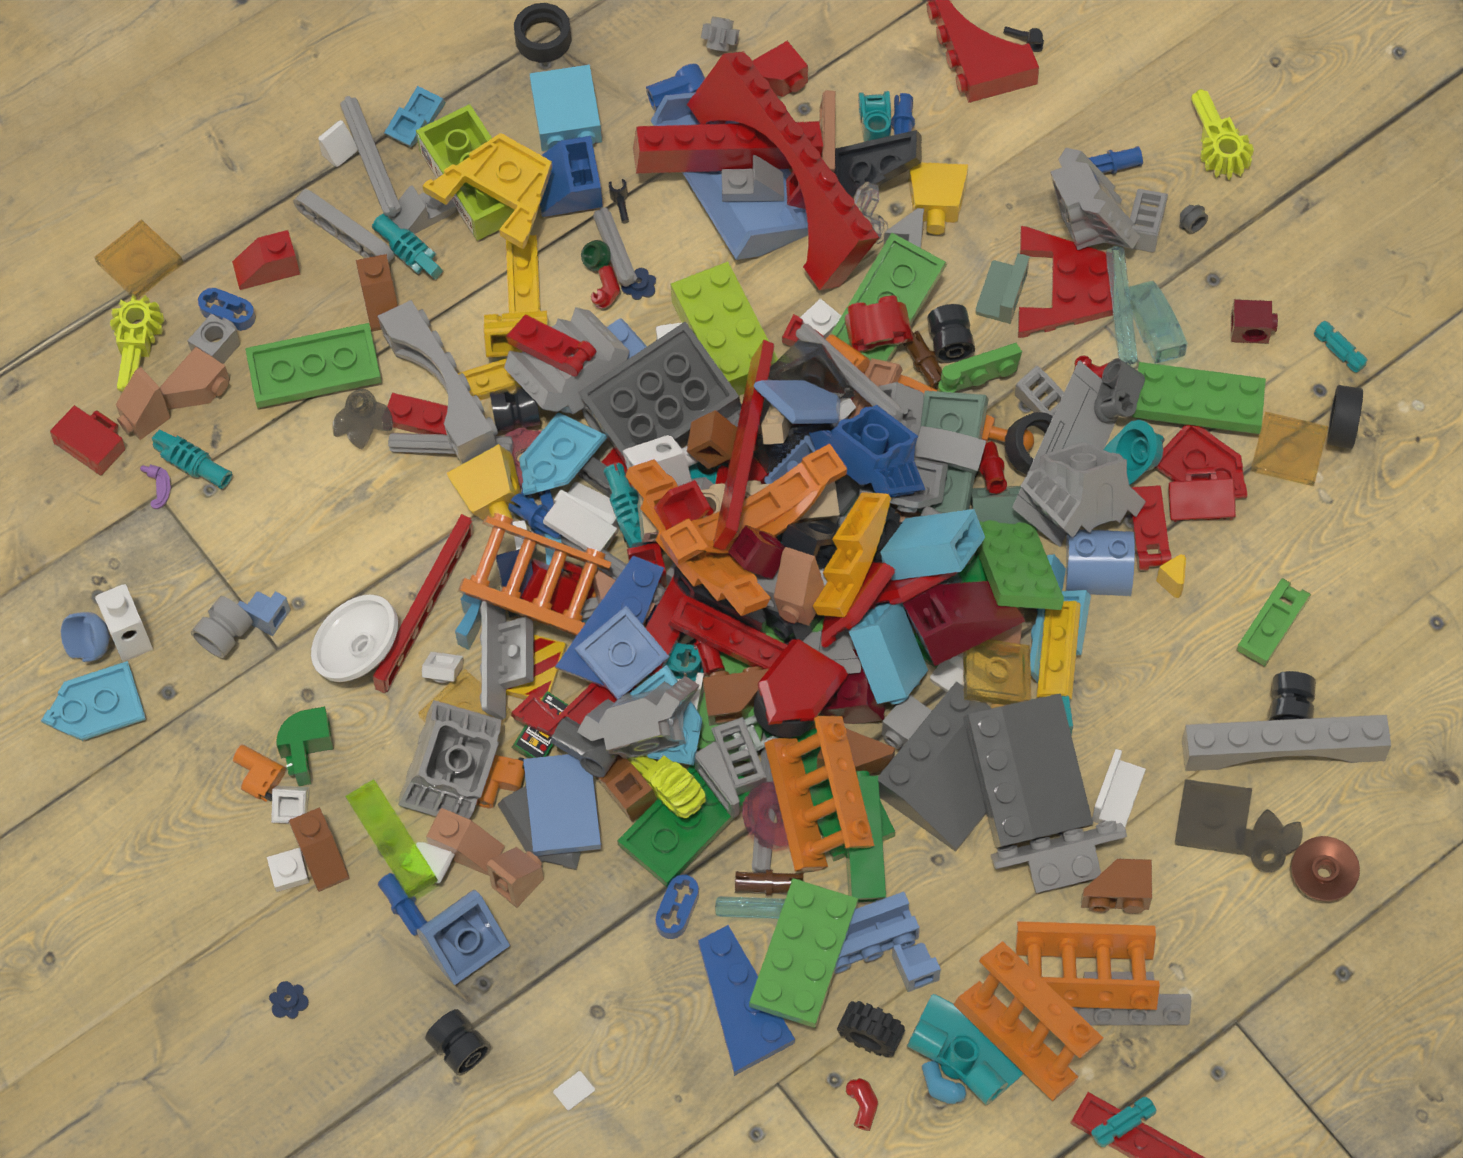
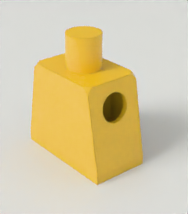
M921 162L909 169L908 184L912 210L914 211L917 208L924 209L923 221H927L926 230L928 233L942 234L945 232V222L955 223L958 221L967 186L968 164Z
M498 444L447 472L448 478L474 515L484 520L486 516L493 517L494 513H498L513 519L508 509L509 503L516 504L511 499L516 494H521L513 456L504 447Z

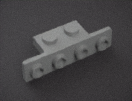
M482 601L480 605L482 615V633L480 634L482 645V663L480 664L482 693L480 694V703L484 712L495 718L504 719L506 718V689L533 682V621L527 617H522L506 622L505 609Z
M1105 821L1097 824L1096 829L1084 832L1083 829H1072L1064 832L1063 837L1051 840L1050 837H1039L1031 840L1030 845L1017 848V845L1003 846L997 849V853L990 856L995 869L1028 861L1034 890L1036 893L1096 879L1101 874L1095 845L1127 837V832L1122 823L1116 824V821Z
M1084 972V978L1098 979L1097 972ZM1111 972L1112 979L1133 980L1132 972ZM1146 972L1147 980H1154L1153 972ZM1159 994L1157 1010L1072 1008L1090 1025H1188L1190 1023L1192 1000L1190 994Z

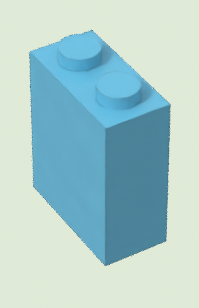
M590 65L529 74L542 151L549 150L561 140L591 136L592 144L602 142L601 125Z
M974 509L905 518L880 552L882 563H886L895 569L891 580L961 572L984 540L985 535Z
M890 602L878 604L875 609H870L865 613L860 622L849 631V634L877 704L890 701V704H898L909 698L910 692L920 684L919 681L928 669L902 603L891 605Z

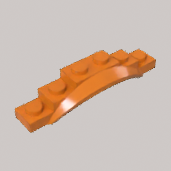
M831 444L803 457L797 466L782 477L744 499L738 532L724 551L713 547L720 511L693 521L688 518L660 533V540L675 563L679 565L701 552L705 556L711 552L728 553L745 525L773 534L776 537L787 529L788 524L797 522L815 503L825 486L845 476L848 469Z
M655 459L628 468L625 477L644 499L640 509L659 530L656 542L675 563L660 540V533L666 531L654 506L668 490L678 487V484L672 476L666 474ZM701 552L679 565L675 563L693 586L703 584L717 601L726 598L741 616L767 607L771 599L758 583L757 577L753 573L744 570L728 553L711 552L705 556Z

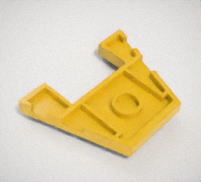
M499 133L470 152L469 157L458 165L452 164L446 168L444 174L434 181L432 179L426 181L422 186L423 192L447 205L465 182L514 209V212L502 225L499 232L502 238L524 249L552 171V161L508 136Z

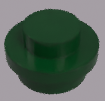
M594 240L583 247L581 260L589 270L598 272L599 269L609 264L611 252L609 246L604 241Z

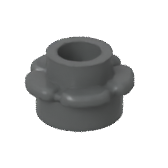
M1189 205L1180 213V228L1186 229L1189 233L1199 231L1208 221L1205 208L1200 205Z

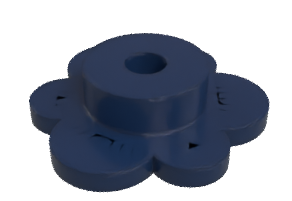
M637 268L634 271L637 277L636 282L627 287L621 285L622 292L626 295H632L634 300H640L642 297L650 298L655 294L654 285L656 284V277L649 275L648 270L645 268Z
M288 981L279 983L277 992H273L269 996V1000L273 1004V1015L277 1018H283L286 1015L290 1019L297 1018L299 1011H304L309 1005L307 996L303 995L304 988L299 984L293 986Z

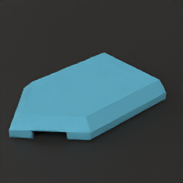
M558 412L519 458L524 496L569 484L607 439V436Z
M128 661L65 681L58 691L56 700L50 710L47 709L41 722L83 741L146 720Z
M666 665L630 692V694L636 695L653 690L664 681L673 686L678 680L669 666ZM691 701L683 713V732L686 744L648 754V758L659 760L666 756L673 762L694 765L702 717Z

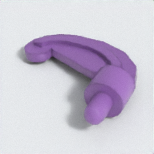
M152 464L149 467L142 465L140 470L147 473L148 477L156 479L157 499L151 501V507L159 509L166 504L171 490L170 477L167 471L161 467Z

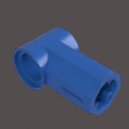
M698 64L685 65L676 72L674 77L646 86V93L652 109L657 110L665 95L696 92L705 80Z

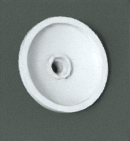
M377 595L358 596L337 607L324 620L314 637L311 659L315 669L324 678L334 682L350 681L372 671L384 660L395 641L398 630V617L394 607L386 599Z

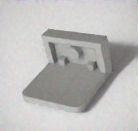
M914 457L926 490L916 491L914 494L891 497L890 503L897 504V509L904 512H917V508L924 509L926 506L942 503L948 464ZM873 486L861 488L859 496L862 492L875 493Z

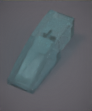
M1154 280L1124 288L1123 292L1143 343H1147L1154 363L1185 356L1188 344L1170 304Z

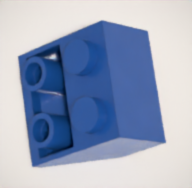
M591 136L561 140L541 155L552 161V171L540 203L542 217L603 207L601 185Z

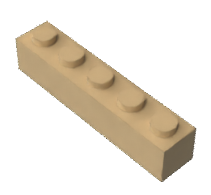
M772 404L761 425L763 444L784 443L792 425Z

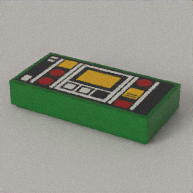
M548 691L541 699L557 715L568 706L567 703ZM525 725L511 748L529 759L545 757L553 744L550 743V736Z

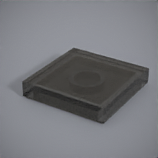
M1185 779L1175 845L1243 855L1252 788Z

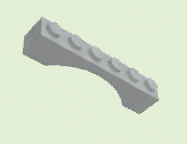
M412 300L378 315L382 334L395 356L410 360L424 367L445 388L449 397L448 412L444 426L449 444L460 462L464 464L496 446L494 436L498 434L493 420L491 417L485 419L482 414L484 408L477 395H470L469 391L471 389L463 373L458 375L455 371L457 365L450 352L444 353L442 350L444 345L436 330L430 331V322L424 310L418 311Z
M1387 715L1191 724L1185 726L1182 748L1185 771L1219 770L1251 760L1282 756H1319L1340 759L1351 763L1385 761L1391 748Z

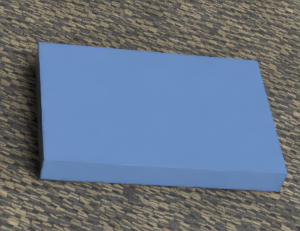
M570 754L523 759L533 854L541 856L601 849L593 775L585 771L580 764V760Z

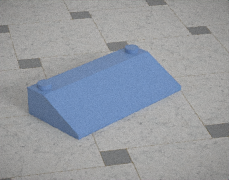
M695 92L665 95L650 120L653 126L700 125V122L687 105ZM726 121L725 124H736L739 122ZM779 169L783 172L784 201L722 202V171L682 173L734 258L739 260L762 256L808 235L806 209L787 205L786 179L791 174L789 169Z

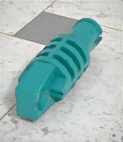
M384 214L379 215L374 220L372 229L389 242V247L393 253L414 272L419 274L424 269L435 280L444 272L432 260L436 253L412 231L405 228L401 229Z
M160 429L153 435V448L159 451L160 457L170 464H174L175 467L192 477H203L220 489H224L230 483L233 475L232 471L212 461L208 452L198 446H194L191 442H187L183 437L178 435L174 437Z
M614 464L606 467L604 475L612 492L610 503L613 507L618 526L630 548L649 544L650 542H642L637 506L639 496L637 490L630 487L628 479L625 477L623 464H616L617 471Z

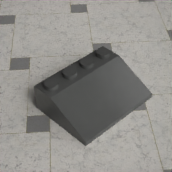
M683 322L578 392L625 465L623 450L666 435L672 436L677 444L683 448L688 444L692 421L714 410L728 418L741 409L739 395L686 322Z
M957 681L878 776L879 795L882 800L955 852L987 814L963 717L967 714L992 709L983 699Z
M1061 693L967 714L963 717L995 848L1093 824Z

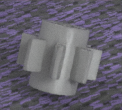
M712 17L711 24H703L701 38L708 39L706 47L719 51H729L730 44H737L740 30L733 29L734 21L721 17Z

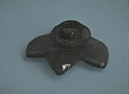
M358 389L348 396L345 407L336 414L332 425L333 435L340 437L347 434L352 444L359 449H363L373 429L391 431L393 419L389 408L385 404L376 402L375 396L370 391ZM364 400L362 406L356 408L357 404Z
M1267 809L1257 819L1253 830L1236 829L1235 842L1242 854L1251 857L1256 869L1264 873H1272L1283 866L1286 855L1297 850L1302 841L1303 828L1301 822H1292L1283 827L1279 818ZM1267 854L1275 855L1270 861L1263 860Z

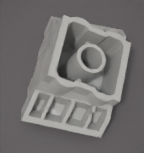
M1065 148L1058 159L1062 168L1053 170L1050 173L1062 219L1077 250L1101 243L1133 249L1140 236L1132 228L1134 222L1123 212L1120 205L1122 199L1114 191L1115 186L1082 151Z
M575 307L571 321L558 318L552 328L580 342L587 341L596 349L597 353L590 361L584 362L583 370L578 376H571L524 351L522 353L509 351L504 368L542 409L556 412L561 410L562 412L575 414L586 406L578 392L625 362L630 351L590 310Z
M1085 442L1040 455V468L1031 470L1021 484V487L1032 497V501L1037 506H1041L1042 511L1047 516H1051L1052 521L1057 526H1061L1073 538L1081 525L1090 533L1097 525L1114 520L1120 523L1128 510L1136 517L1146 502L1129 486L1126 459L1122 458L1119 454L1109 453L1100 449L1097 445Z
M684 676L673 686L664 681L657 688L636 695L626 693L615 703L607 699L585 716L577 733L590 741L604 738L606 750L609 754H619L622 758L631 759L686 744L683 732V713L700 685Z
M433 700L426 715L425 725L419 735L418 746L407 771L406 782L400 792L398 805L433 816H437L440 809L443 808L470 819L477 799L481 798L497 750L501 719Z

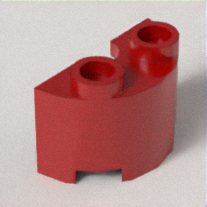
M885 296L878 300L879 303L867 306L866 303L860 302L847 307L848 314L845 315V324L851 347L863 353L874 350V348L882 345L893 346L913 341L907 307L904 303L898 302L897 296Z

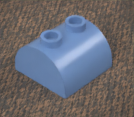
M1079 529L1074 538L1067 533L1066 591L1087 590L1092 595L1131 596L1135 558L1134 532L1091 530L1089 533L1085 529Z
M472 890L417 929V933L426 950L440 970L454 985L510 946L482 896L476 890Z

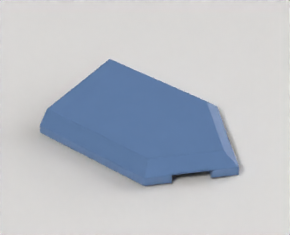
M761 380L754 384L755 389L792 424L837 423L839 420L841 401L839 397L807 381Z

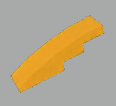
M862 492L832 540L837 550L822 572L827 583L813 604L817 615L846 616L873 561L891 501L889 494Z

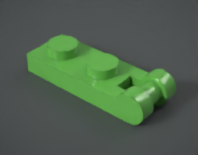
M1016 342L946 365L942 370L937 391L956 393L958 390L973 385L980 386L986 381L1000 376L1007 377L1017 371L1022 350Z
M1284 578L1279 581L1237 647V651L1263 666L1267 665L1311 596L1309 592L1303 589L1298 591L1291 587V582ZM1284 597L1293 603L1290 606L1281 600Z

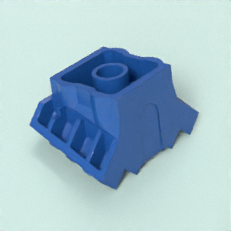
M878 405L861 409L859 415L851 419L841 420L838 426L831 431L823 430L809 433L815 450L831 444L847 467V475L860 485L872 484L875 493L889 494L890 497L926 490L914 461L918 435Z

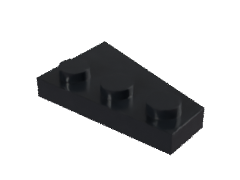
M917 130L835 148L834 173L846 192L853 199H856L920 164L922 161V135Z

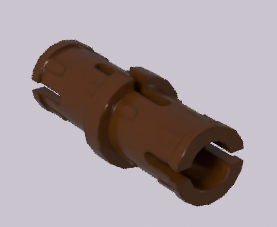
M912 331L913 341L902 344L912 356L915 369L922 373L931 389L937 390L942 373L934 351L927 347L920 332L915 331L913 333Z
M766 869V873L736 871L735 893H765L767 897H772L773 893L787 894L792 879L803 881L804 873H773V869Z

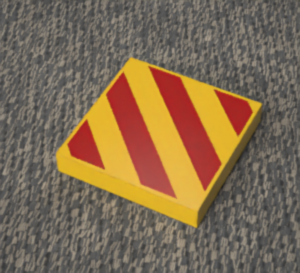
M533 634V682L507 688L506 695L525 700L532 692L540 699H542L547 691L552 693L559 672L558 669H555V666L566 651V643Z

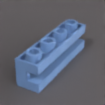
M905 892L855 910L834 974L846 971L851 967L852 963L864 959L865 962L876 960L883 955V952L892 949L893 945L900 943L903 950L912 946L915 940L919 939L920 927L915 915L911 916L909 901Z

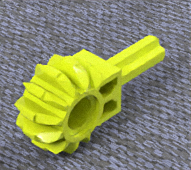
M1199 89L1196 93L1192 94L1191 100L1203 123L1201 161L1205 162L1206 171L1215 170L1216 178L1221 174H1225L1229 180L1233 173L1241 177L1244 169H1249V166H1251V156H1253L1254 151L1253 145L1249 144L1248 135L1239 136L1240 132L1238 128H1235L1230 117L1220 118L1208 91Z
M132 294L130 302L120 299V308L112 309L113 319L110 320V326L114 331L120 355H122L117 389L121 392L124 391L135 370L139 368L141 357L150 356L151 344L155 343L154 335H162L163 332L162 324L165 321L163 313L160 312L159 305L156 302L150 303L146 295L138 301L136 296ZM136 320H142L140 323L132 324Z
M647 755L635 759L626 758L652 787L656 797L677 816L688 818L691 814H695L706 801L705 791L694 776L686 768L677 762L671 761L666 756H663L658 761L648 758Z

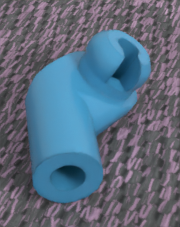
M930 1061L921 1066L928 1092L933 1098L947 1104H955L965 1099V1087L961 1083H955L942 1078L937 1062Z

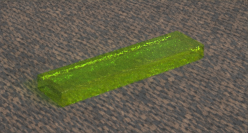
M374 779L345 796L408 898L413 897L438 881Z

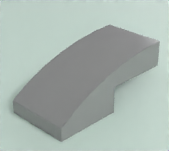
M921 426L915 445L914 457L948 464L949 466L976 474L986 441L948 430Z

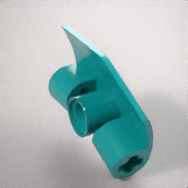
M936 994L931 995L909 1039L907 1047L939 1063L942 1071L947 1076L953 1079H961L985 1105L990 1104L1024 1073L953 1003Z

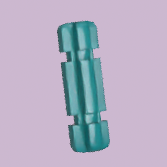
M1328 321L1321 322L1315 328L1314 335L1321 342L1326 341V346L1343 362L1347 361V366L1356 373L1361 371L1367 364V357L1360 351L1356 352V347L1339 331L1334 332L1335 328Z
M1142 1097L1134 1102L1133 1108L1128 1106L1106 1121L1107 1125L1100 1124L1091 1132L1095 1142L1101 1147H1106L1114 1141L1115 1136L1120 1138L1142 1123L1141 1119L1147 1120L1154 1116L1157 1112L1154 1103L1149 1098Z

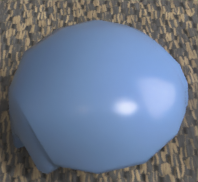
M92 612L69 614L63 620L60 631L61 639L69 657L82 658L83 662L102 658L108 649L110 639L105 621Z

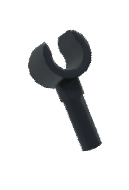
M1005 26L1004 34L1027 40L1026 44H1030L1033 52L1042 51L1044 40L1040 29L1032 28L1027 32Z
M622 179V188L614 189L610 181V199L617 203L621 221L623 224L629 222L625 200L628 198L627 182Z

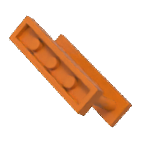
M494 513L493 517L486 516L483 524L492 527V531L477 572L471 576L470 580L462 579L457 592L577 636L585 625L584 622H581L583 616L580 614L597 568L607 570L611 566L612 562L604 560L606 554L592 548H587L586 552L519 528L512 525V518L502 514ZM506 532L524 540L507 586H503L502 590L498 591L489 587L490 581L488 577ZM537 544L553 550L554 554L539 595L531 603L520 599L521 593L519 589ZM569 556L585 562L569 609L564 610V613L560 614L551 610L552 604H550V600L566 557Z
M842 716L815 717L817 733L800 742L797 741V738H773L764 743L795 871H820L828 867L825 852L842 844H845L846 848H871L874 846ZM821 746L825 765L805 774L801 756ZM829 779L833 798L813 806L809 788ZM837 811L841 830L821 839L817 820Z
M1017 921L1016 954L1028 956V966L1071 1007L1157 1010L1160 983L1156 980H1147L1145 959L1153 960L1155 926ZM1041 956L1062 957L1063 978L1042 977ZM1076 957L1097 958L1098 979L1077 978ZM1111 958L1131 959L1133 980L1112 979Z
M1002 941L979 960L990 972L984 983L979 981L956 999L954 1006L1036 1086L1054 1101L1074 1085L1079 1077L1068 1067L1075 1055L1082 1058L1102 1042L1104 1037ZM1000 982L1015 996L1008 1008L994 995ZM1025 1006L1040 1020L1033 1032L1018 1018ZM1050 1030L1065 1044L1058 1056L1043 1042Z

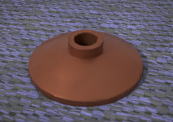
M1318 836L1308 839L1297 848L1292 859L1291 872L1296 885L1307 896L1320 901H1336L1350 894L1355 888L1360 876V864L1355 852L1345 842L1334 837ZM1326 869L1330 876L1322 877L1318 874V870Z

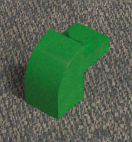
M325 706L302 710L291 715L283 722L278 731L276 745L281 759L286 758L289 776L295 775L298 786L312 784L307 754L334 749L330 721Z

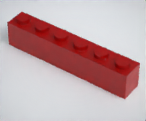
M820 121L796 122L801 126L811 144L822 155L823 140ZM743 123L636 126L633 144L636 174L752 169L753 155L760 157L777 169H792L784 154L766 135Z

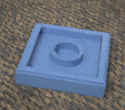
M627 606L575 648V651L617 700L669 658V655Z

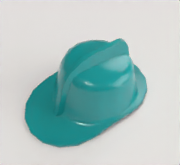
M1135 420L1128 423L1103 450L1119 454L1127 460V477L1129 485H1131L1144 472L1152 470L1160 463L1163 456V442L1165 438L1155 433L1153 427L1147 422Z

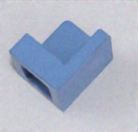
M276 591L271 598L261 592H256L248 604L242 601L238 602V605L251 617L253 621L251 625L272 637L290 613L287 598Z
M900 943L893 945L892 957L907 992L939 981L940 966L936 957H930L924 943H919L903 950Z

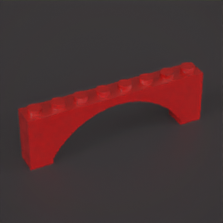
M927 0L928 16L931 21L935 20L938 26L936 27L938 41L946 46L947 63L950 69L955 68L958 90L960 93H965L968 103L1038 84L1039 65L1029 43L1021 45L989 34L967 20L950 0Z
M745 51L724 53L687 105L700 124H725L726 121L743 123L766 135L780 149L797 177L807 213L808 253L807 262L803 268L819 290L840 287L880 237L872 228L870 221L864 217L856 206L854 199L840 184L836 174L824 162L820 152L808 140L801 126L792 118L785 104L776 96L769 82L760 74L753 64V60Z

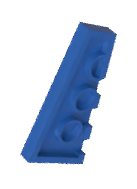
M632 556L559 660L555 669L607 688L575 651V648L625 606L630 609L643 625L664 567Z
M729 925L698 940L734 1076L795 1044V1038L782 1017L749 1007L758 975Z

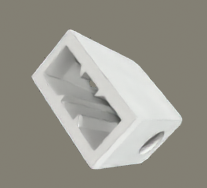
M669 435L623 450L627 469L655 459L666 474L674 478L678 486L691 482L688 467L699 462L687 452V446L681 449L673 437Z
M126 584L95 596L122 662L153 650ZM134 631L135 635L133 637L124 639L123 634L125 632Z

